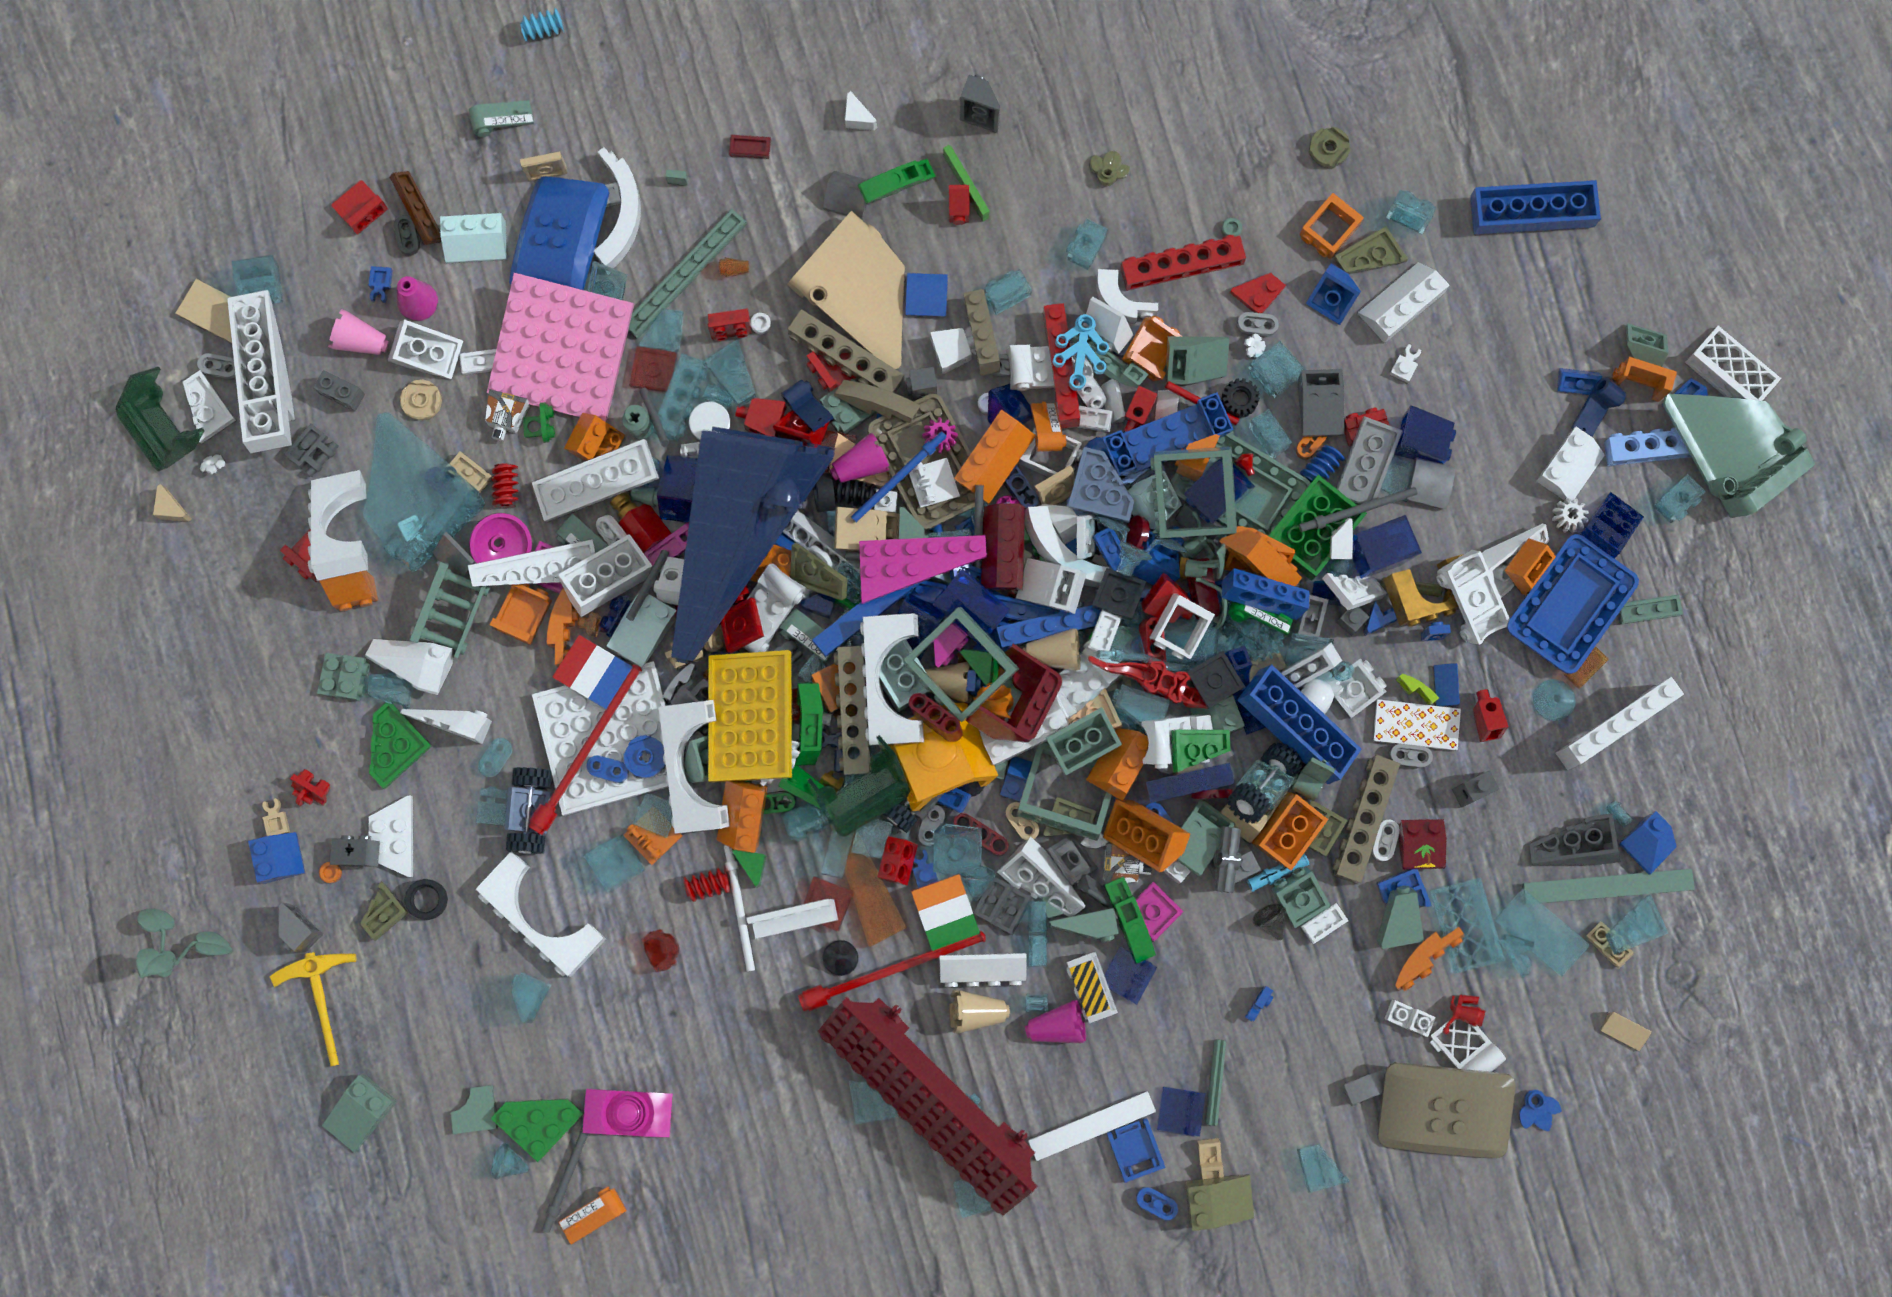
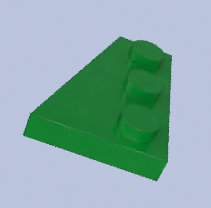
M1172 730L1173 773L1180 772L1185 768L1195 766L1200 762L1230 751V730Z
M794 765L792 769V778H782L778 787L833 816L840 810L844 802L798 765Z

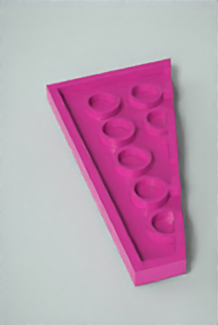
M985 535L859 541L862 604L986 558Z

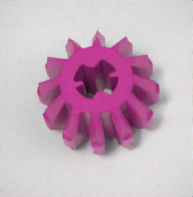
M938 418L937 423L934 420H930V426L925 425V432L922 434V438L926 439L924 444L927 441L930 442L941 431L946 435L947 438L936 447L939 454L942 453L943 448L947 452L950 451V446H955L956 441L954 439L958 436V433L953 432L956 428L955 425L948 426L950 421L946 420L945 423H942L941 418Z

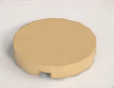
M423 379L414 380L407 387L405 386L400 396V405L405 414L412 419L422 421L428 420L438 413L442 404V395L432 382Z

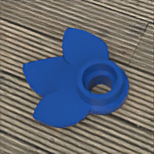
M1530 1090L1524 1097L1525 1105L1521 1108L1519 1117L1521 1125L1525 1129L1534 1123L1538 1128L1550 1131L1552 1114H1558L1562 1110L1556 1099L1545 1097L1539 1090ZM1534 1096L1538 1098V1103L1535 1105L1531 1102Z

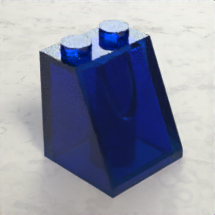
M1410 405L1402 416L1400 430L1403 431L1394 455L1413 460L1420 458L1444 465L1446 461L1450 460L1452 449H1449V446L1456 436V430L1453 429L1455 423Z
M667 455L657 492L660 519L689 523L698 458Z
M1223 458L1212 465L1184 493L1187 497V503L1193 508L1197 507L1201 511L1200 516L1207 523H1217L1226 514ZM1233 464L1236 505L1255 488V485Z
M1406 515L1353 535L1352 559L1361 579L1400 567L1422 553Z
M910 593L903 601L897 615L916 614L918 616L919 636L906 639L912 650L942 623L946 612ZM928 647L919 656H917L918 659L921 660L923 658Z

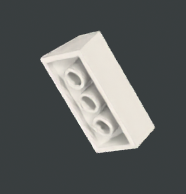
M1418 262L1357 314L1386 343L1442 296L1450 285L1436 270Z
M628 534L558 574V577L570 602L582 617L645 581L652 569V565L631 535Z
M1056 696L1036 737L1030 742L996 740L981 730L979 731L993 765H998L1047 742L1046 737L1070 725Z
M1026 954L940 956V983H945V987H958V983H966V987L979 986V982H988V986H1000V982L1009 981V985H1022V981H1026Z

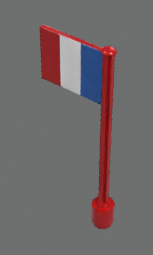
M581 635L577 637L552 678L606 710L548 803L545 802L544 805L539 804L530 818L528 827L541 835L549 830L558 815L555 813L556 805L635 679L642 672V668L639 665H629Z

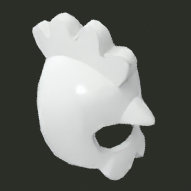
M1330 671L1299 687L1302 689L1301 692L1324 714L1330 708L1334 695L1343 692V687L1339 685L1340 679L1336 676L1333 677Z

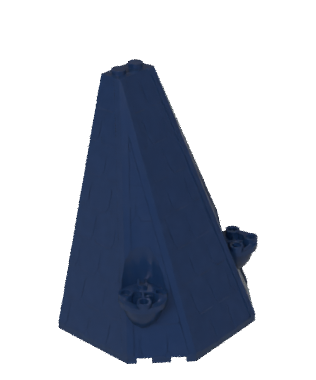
M714 426L712 431L702 430L671 654L672 658H676V662L688 663V661L695 660L795 513H797L799 508H803V502H806L808 494L833 460L836 448L807 443V446L802 447L803 442L798 440Z

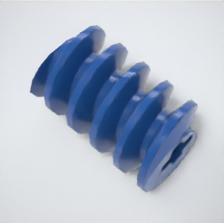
M1323 445L1321 451L1316 453V457L1311 459V463L1306 464V469L1300 471V475L1308 479L1310 483H1312L1317 475L1329 479L1327 471L1334 473L1335 470L1332 466L1339 468L1340 464L1337 460L1339 459L1344 462L1345 457L1334 447Z

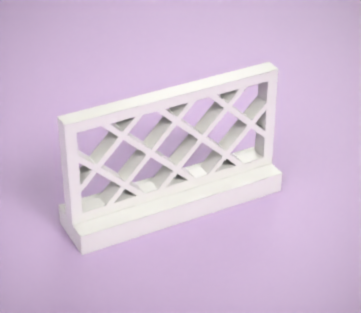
M1720 326L1713 330L1685 362L1721 394L1730 398L1763 401L1781 380L1777 374ZM1718 334L1723 338L1724 344H1715L1714 336ZM1703 349H1711L1712 357H1707L1701 351ZM1716 349H1725L1726 358L1717 357ZM1730 349H1736L1739 352L1740 358H1731ZM1718 362H1727L1728 371L1721 369ZM1732 362H1740L1742 371H1733ZM1746 362L1754 364L1755 371H1747ZM1734 375H1743L1744 384H1739L1735 380ZM1748 375H1756L1758 384H1749ZM1761 375H1767L1773 382L1771 384H1763ZM1750 389H1759L1760 397L1757 399L1753 396Z

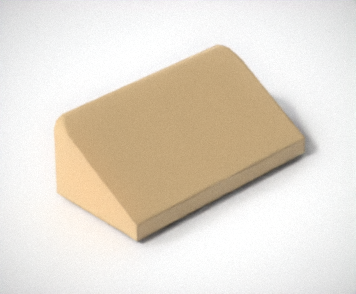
M1613 1011L1608 1013L1600 1029L1601 1032L1637 1051L1641 1050L1651 1034L1650 1030Z

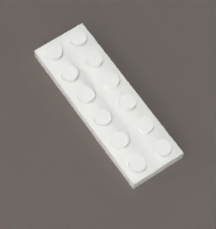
M642 439L532 482L543 520L548 522L657 480L659 477L647 440Z

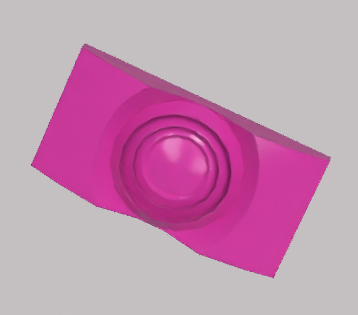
M586 1089L583 1133L670 1137L673 1094Z

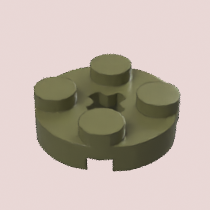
M1336 127L1319 129L1310 141L1309 154L1317 164L1328 169L1341 165L1347 159L1350 152L1347 134ZM1332 143L1334 145V151L1326 150L1325 144L1330 145Z

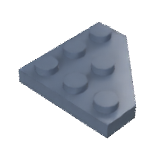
M1084 447L1068 508L1129 523L1134 506L1132 496L1125 488L1124 483L1111 465L1105 452Z

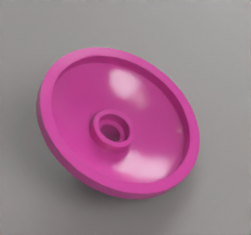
M494 513L484 517L475 525L470 535L469 549L473 560L476 563L529 553L532 549V539L527 526L519 518L507 513ZM496 539H500L499 546L494 545Z

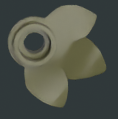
M1117 151L1108 152L1104 158L1093 155L1091 158V169L1097 173V179L1103 186H1110L1117 179L1125 178L1129 173L1130 167L1121 164V156Z

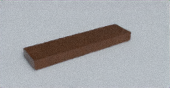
M410 172L392 173L390 179L425 245L441 243V231Z

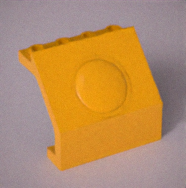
M954 703L962 712L969 707L967 703ZM945 704L941 706L946 711H950ZM940 715L933 716L932 720L938 719ZM915 716L908 718L909 720H919ZM959 720L963 735L960 740L950 742L923 723L924 742L885 745L912 811H919L934 797L974 781H978L980 787L987 786L999 776L984 746L978 728L967 721L960 722ZM950 727L947 731H954L956 727Z

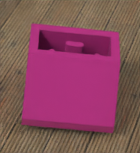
M954 621L934 640L935 665L938 668L942 664L946 666L955 656L952 652L955 649L960 651L969 640L966 637L969 632L957 621Z

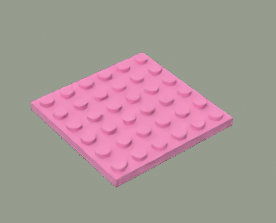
M514 273L487 393L489 394V389L527 398L529 404L539 407L540 402H546L549 406H553L554 411L578 417L582 413L592 414L607 422L635 303Z

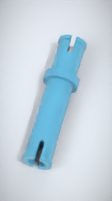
M1304 853L1292 870L1287 869L1281 864L1271 869L1266 868L1262 873L1247 879V884L1252 892L1267 884L1272 885L1275 880L1291 874L1295 869L1308 866L1309 860Z

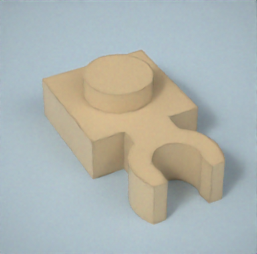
M274 799L275 805L273 808H269L268 802H263V809L268 812V816L263 817L267 836L290 833L286 812L279 813L281 807L279 799Z

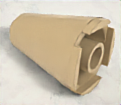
M1069 629L1028 642L1026 647H1023L1025 652L1048 667L1075 671L1081 669L1080 642L1077 629Z
M968 662L924 669L927 675L950 699L971 704L974 697L966 689L968 670H973Z
M953 990L950 998H954V1003L949 1004V1018L951 1028H955L952 1031L953 1033H962L1003 1023L1006 1018H1009V1005H1006L1004 1000L960 990Z

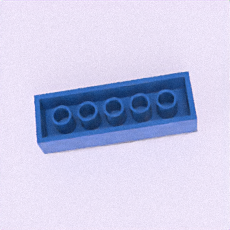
M1597 180L1475 187L1470 195L1474 234L1592 228L1601 220Z
M1272 664L1258 670L1237 700L1283 744L1288 745L1289 749L1292 747L1294 749L1292 752H1297L1299 754L1298 758H1301L1305 764L1312 757L1319 761L1325 759L1327 761L1326 764L1335 769L1334 773L1325 782L1327 785L1341 780L1361 751V748Z

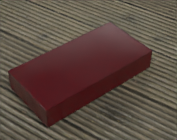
M731 135L729 156L770 159L771 137Z

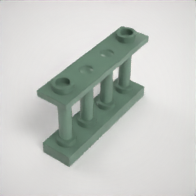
M440 561L410 641L418 643L419 639L431 640L455 649L454 657L458 658L459 654L464 655L468 643L464 641L482 596L487 597L491 585L472 586L470 579L452 573L448 569L449 564ZM442 580L446 582L450 580L478 591L475 603L443 592V589L440 588ZM441 599L470 610L471 613L467 623L435 611V608H432L434 601ZM427 619H434L463 630L460 641L457 642L428 631V628L424 627Z

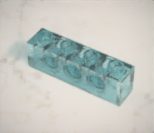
M682 353L658 413L667 438L677 442L680 436L683 437L687 427L685 422L694 409V406H692L694 399L699 397L701 380L704 381L708 373L705 361ZM687 376L694 377L691 383L684 382ZM679 395L687 396L683 402H678L676 399ZM674 413L680 415L675 421L669 419Z

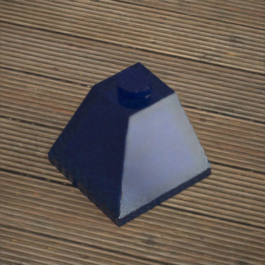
M1010 383L991 389L988 392L987 420L990 425L1001 410L1018 420L1021 424H1025L1033 418L1031 405L1021 391L1017 389L1010 390Z

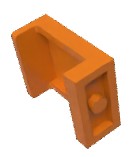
M1158 316L1144 318L1122 360L1129 365L1132 362L1149 374L1147 377L1152 381L1163 380L1166 374L1163 369L1166 365L1168 336H1181L1180 332L1173 327L1165 325L1164 320Z
M1628 357L1624 362L1620 363L1618 368L1614 369L1611 379L1618 386L1627 379L1655 388L1651 400L1660 402L1665 395L1672 391L1677 371Z
M511 584V589L496 619H492L490 626L497 631L531 645L552 600L548 597L549 593L537 588L535 591L529 588V584Z
M852 662L844 666L846 674H852L856 669L855 664ZM835 664L810 675L813 683H819L821 699L828 713L840 708L836 704V694H840V688L835 684V673H839L838 665ZM853 683L848 684L845 688L847 695H854L857 690L856 685Z

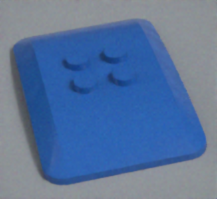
M543 176L536 181L514 253L509 277L510 286L514 273L584 290L609 197V189L604 184Z
M1579 534L1571 535L1555 555V559L1528 592L1507 623V630L1513 637L1566 674H1573L1579 670L1639 585V578L1633 571Z

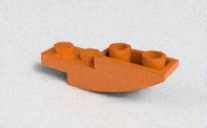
M564 588L561 590L552 609L547 631V645L550 648H555V665L559 667L569 651L567 649V641H570V630L567 627H575V621H578V612L570 602Z
M1460 927L1443 938H1440L1438 933L1435 932L1417 947L1404 964L1395 984L1398 991L1410 989L1415 985L1413 981L1419 977L1424 979L1433 973L1431 969L1434 968V965L1430 959H1439L1445 954V949L1450 946L1455 948L1463 942L1464 933Z

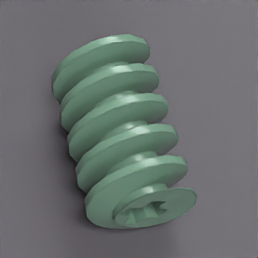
M631 405L626 408L622 417V422L626 429L636 439L648 438L654 430L649 414L639 405Z

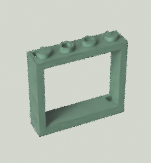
M1232 447L1155 452L1154 458H1151V470H1155L1156 478L1152 479L1153 491H1157V499H1154V511L1158 512L1159 520H1155L1156 532H1160V538L1235 534L1237 532ZM1222 457L1227 526L1167 530L1162 461Z
M958 607L904 659L907 663L905 665L906 669L913 675L916 673L921 679L919 681L926 690L931 689L935 694L934 699L941 706L945 704L950 710L949 713L960 720V722H964L972 712L1019 670L1012 660L962 607ZM956 619L970 631L1006 670L963 712L914 661Z
M1048 742L1038 745L1016 816L1098 841L1112 796L1108 792H1105L1096 825L1027 804L1042 753L1053 756ZM1095 759L1084 766L1093 769L1098 759Z

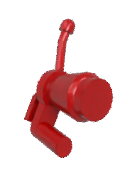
M1459 995L1457 1006H1455V996H1452L1450 1009L1453 1012V1017L1446 1023L1443 1033L1448 1034L1449 1026L1454 1020L1458 1021V1019L1474 1027H1482L1486 1010H1482L1480 1007L1462 1006V1003L1478 1005L1479 997Z

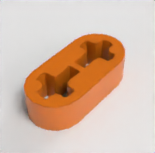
M1314 436L1303 437L1296 447L1297 456L1304 460L1310 459L1325 442L1327 436H1319L1315 441L1312 439ZM1310 443L1311 446L1308 450L1310 453H1302L1303 448L1301 446L1306 447Z

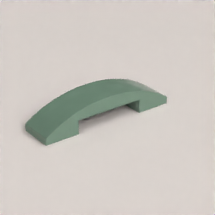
M1080 334L1072 338L1074 344L1079 341ZM1088 336L1087 343L1099 359L1106 363L1104 374L1124 385L1138 388L1149 375L1133 362L1127 366L1109 351L1105 355H1099L1096 352L1097 345ZM1099 346V349H1100V350H1102V351H1105V350H1106V349L1103 348L1102 346ZM1102 365L1096 366L1098 370H1103Z

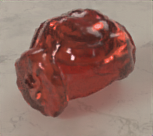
M662 929L649 932L641 939L649 963L654 967L655 972H663L677 964L676 958L679 955L680 947L672 934L664 933Z

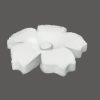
M1252 334V337L1245 339L1244 344L1248 347L1246 348V355L1248 357L1253 356L1259 359L1263 355L1262 351L1265 350L1266 345L1265 341H1261L1262 338L1258 334Z
M221 455L206 457L203 463H201L200 470L211 474L216 473L217 468L221 469L225 466V461Z

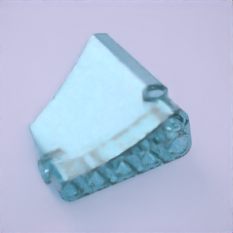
M389 412L381 413L377 416L373 463L363 517L383 542V548L395 560L398 559L409 570L417 571L434 555L433 551L443 534L447 532L453 538L483 509L485 501L479 491L459 475L454 467Z

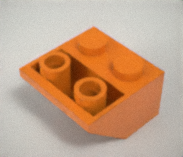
M582 413L564 449L579 459L588 461L617 450L625 434L596 415Z
M1528 538L1509 563L1505 572L1521 594L1526 595L1556 556L1547 544Z

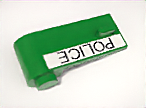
M1234 601L1231 602L1228 611L1229 616L1236 622L1246 621L1251 617L1285 635L1289 634L1293 619L1282 613L1278 615Z

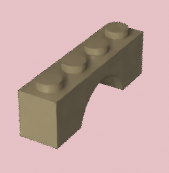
M984 289L965 292L964 305L972 331L980 376L1000 372V360Z

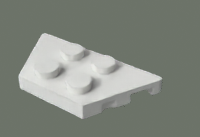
M409 795L369 816V836H372L371 840L380 841L379 864L407 877H413V796Z

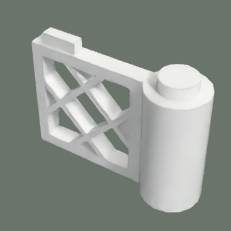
M1456 1020L1452 1022V1029L1449 1030L1452 1033L1451 1045L1443 1044L1437 1038L1443 1032L1446 1023L1430 1036L1432 1041L1429 1043L1437 1052L1442 1050L1457 1069L1492 1072L1506 1060L1499 1048L1487 1038L1478 1026L1474 1027L1468 1024L1467 1031L1455 1030ZM1455 1033L1467 1034V1046L1454 1045ZM1470 1035L1480 1036L1485 1043L1479 1048L1470 1047ZM1454 1048L1466 1049V1059L1461 1063L1454 1058ZM1469 1050H1475L1471 1055H1469Z

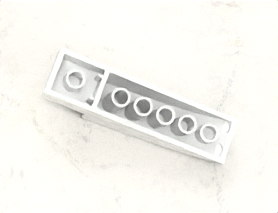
M265 290L229 297L227 300L243 444L250 453L290 446L292 443L289 421L295 420L282 343L269 291Z

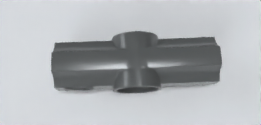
M1221 827L1219 849L1216 850L1213 860L1214 866L1217 868L1214 891L1234 893L1236 871L1240 868L1242 862L1241 854L1238 852L1241 829Z

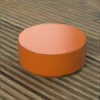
M326 862L320 867L319 876L326 883H335L341 878L342 869L340 866L330 865V862Z

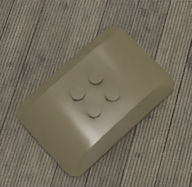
M929 394L914 401L921 406L911 423L895 415L891 419L882 416L870 423L868 433L874 434L877 439L874 442L875 445L878 444L883 449L889 463L888 468L890 470L888 473L891 478L922 450V446L926 439L922 438V434L925 432L924 426H930V420H934L936 423L938 418L942 419V423L949 420L948 426L955 425L956 428L953 432L958 433V436L954 439L956 441L955 446H950V451L947 452L943 448L942 453L939 454L938 448H935L936 451L931 456L928 455L921 461L923 465L947 458L955 478L971 454L943 399L937 394ZM909 474L896 485L910 514L924 527V530L931 529L975 508V494L956 481L960 497L920 508Z
M1399 1062L1392 1063L1385 1072L1378 1139L1383 1146L1397 1149L1469 1157L1500 1158L1506 1154L1508 1149L1516 1088L1515 1081L1512 1076L1505 1073Z

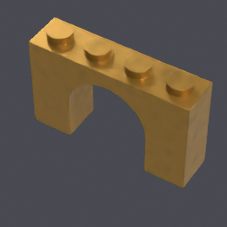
M1462 555L1447 558L1438 563V570ZM1410 569L1393 573L1383 579L1399 626L1408 624V627L1420 624V620L1426 619V622L1438 619V615L1444 614V617L1456 614V610H1459L1451 589L1445 588L1443 601L1439 604L1425 600L1417 590Z

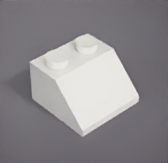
M1095 297L1090 299L1086 315L1094 318L1096 323L1095 331L1103 341L1109 344L1108 351L1113 350L1119 354L1134 336L1124 314ZM1083 323V325L1088 328V324Z

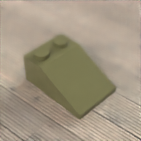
M1250 1174L1185 1181L1189 1224L1192 1231L1214 1229L1254 1218Z

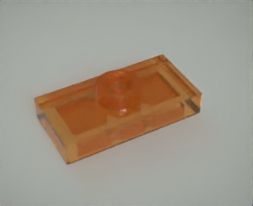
M1595 646L1578 671L1573 674L1565 673L1564 676L1580 689L1609 659Z

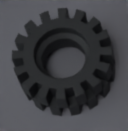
M1239 378L1235 379L1234 382L1230 381L1226 385L1221 398L1226 412L1234 416L1236 415L1238 418H1242V416L1247 417L1250 413L1252 414L1260 399V393L1256 390L1257 386H1253V382L1250 380L1246 382L1244 378L1242 381H1239ZM1242 391L1246 393L1248 402L1245 405H1237L1233 401V394L1235 392Z

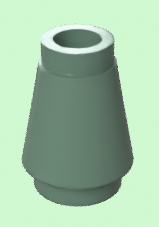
M658 487L634 488L631 492V499L652 507L661 506L663 490Z

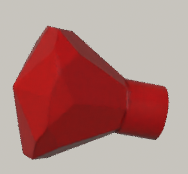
M1253 453L1242 454L1235 460V464L1245 470L1247 476L1255 474L1253 469Z

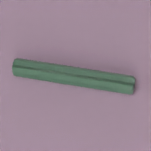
M1218 1039L1214 1041L1206 1124L1217 1126L1226 1050V1041Z

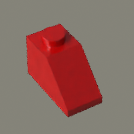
M949 185V223L963 225L965 222H969V185Z

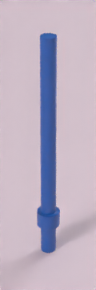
M941 431L930 442L927 441L918 454L851 516L853 521L857 523L925 457L931 456L936 451L935 448L947 438L946 435Z

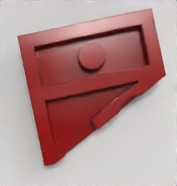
M1268 273L1232 288L1230 294L1252 312L1263 314L1285 289L1286 284L1272 273Z

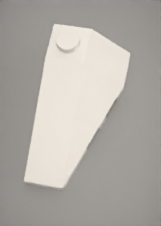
M1540 524L1482 552L1501 598L1514 587L1513 581L1505 572V569L1528 538L1544 544L1549 542L1546 524Z
M373 639L365 654L366 658L384 669L391 670L401 680H407L417 690L438 695L453 664L452 648L427 642L416 643L411 641Z
M402 709L400 712L404 716L483 744L492 722L486 718L488 714L478 710L472 713L470 711Z
M1032 837L1020 845L997 871L1013 887L1017 889L1023 888L1030 892V896L1035 899L1037 897L1042 899V897L1051 895L1048 904L1060 910L1068 917L1075 916L1086 906L1047 851ZM1051 900H1059L1062 904V907L1052 903Z

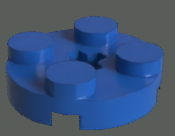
M647 735L631 740L624 752V763L627 769L639 778H651L658 775L666 766L663 761V744ZM644 751L647 754H651L649 761L646 763L644 760L640 761Z

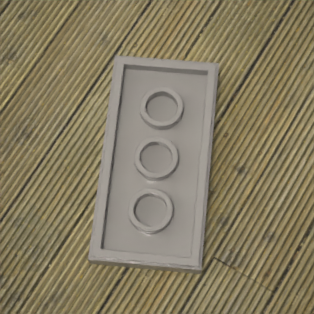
M1363 416L1336 489L1351 501L1359 504L1376 500L1403 430Z

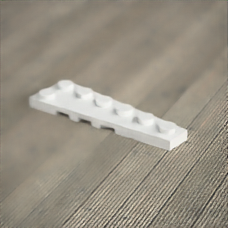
M591 539L467 566L472 586L561 582L558 574L595 554V549Z

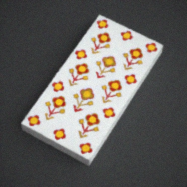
M1377 699L1373 742L1409 744L1457 751L1461 709Z

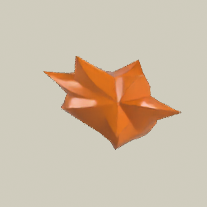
M989 685V686H987V687H984V686H983V687L978 691L977 697H975V698H973V699L976 700V699H977L986 689H988L991 685ZM1005 685L1001 686L981 706L1005 721V718L1011 719L1008 714L1014 703L1011 688H1006Z

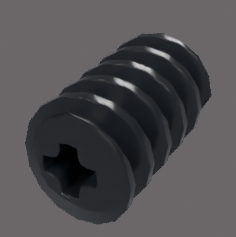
M837 479L834 496H837L838 503H841L843 498H845V504L847 505L853 500L854 506H857L860 501L862 506L877 490L874 489L873 483L869 488H866V482L858 486V480H855L853 485H851L850 481L840 483Z

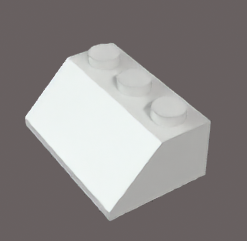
M1575 427L1565 438L1536 482L1561 499L1569 498L1572 502L1605 454L1593 437Z

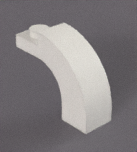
M1098 269L1096 287L1100 301L1123 313L1130 324H1136L1137 316H1140L1142 319L1157 316L1158 303L1134 302L1122 295L1118 287V270Z

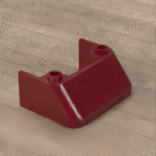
M1012 644L1004 653L1019 668L1012 676V683L1022 694L1010 715L1011 719L1005 722L980 705L965 721L993 739L1027 743L1036 737L1062 686V678L1056 671L1015 644Z

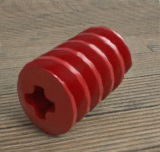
M508 463L494 465L492 469L494 474L492 481L495 483L492 485V489L495 491L492 493V497L495 499L492 501L494 507H516V505H513V502L518 501L519 498L513 497V494L518 493V490L513 489L512 486L518 485V482L513 481L512 478L518 477V474L512 472V470L518 469L517 465Z
M716 868V875H713L711 870H708V877H705L701 872L698 880L693 874L690 882L686 876L683 877L688 899L690 897L693 902L697 901V895H699L701 900L705 899L706 893L710 898L713 897L714 890L717 895L722 894V888L726 893L730 892L729 879L725 868L724 873L719 868Z

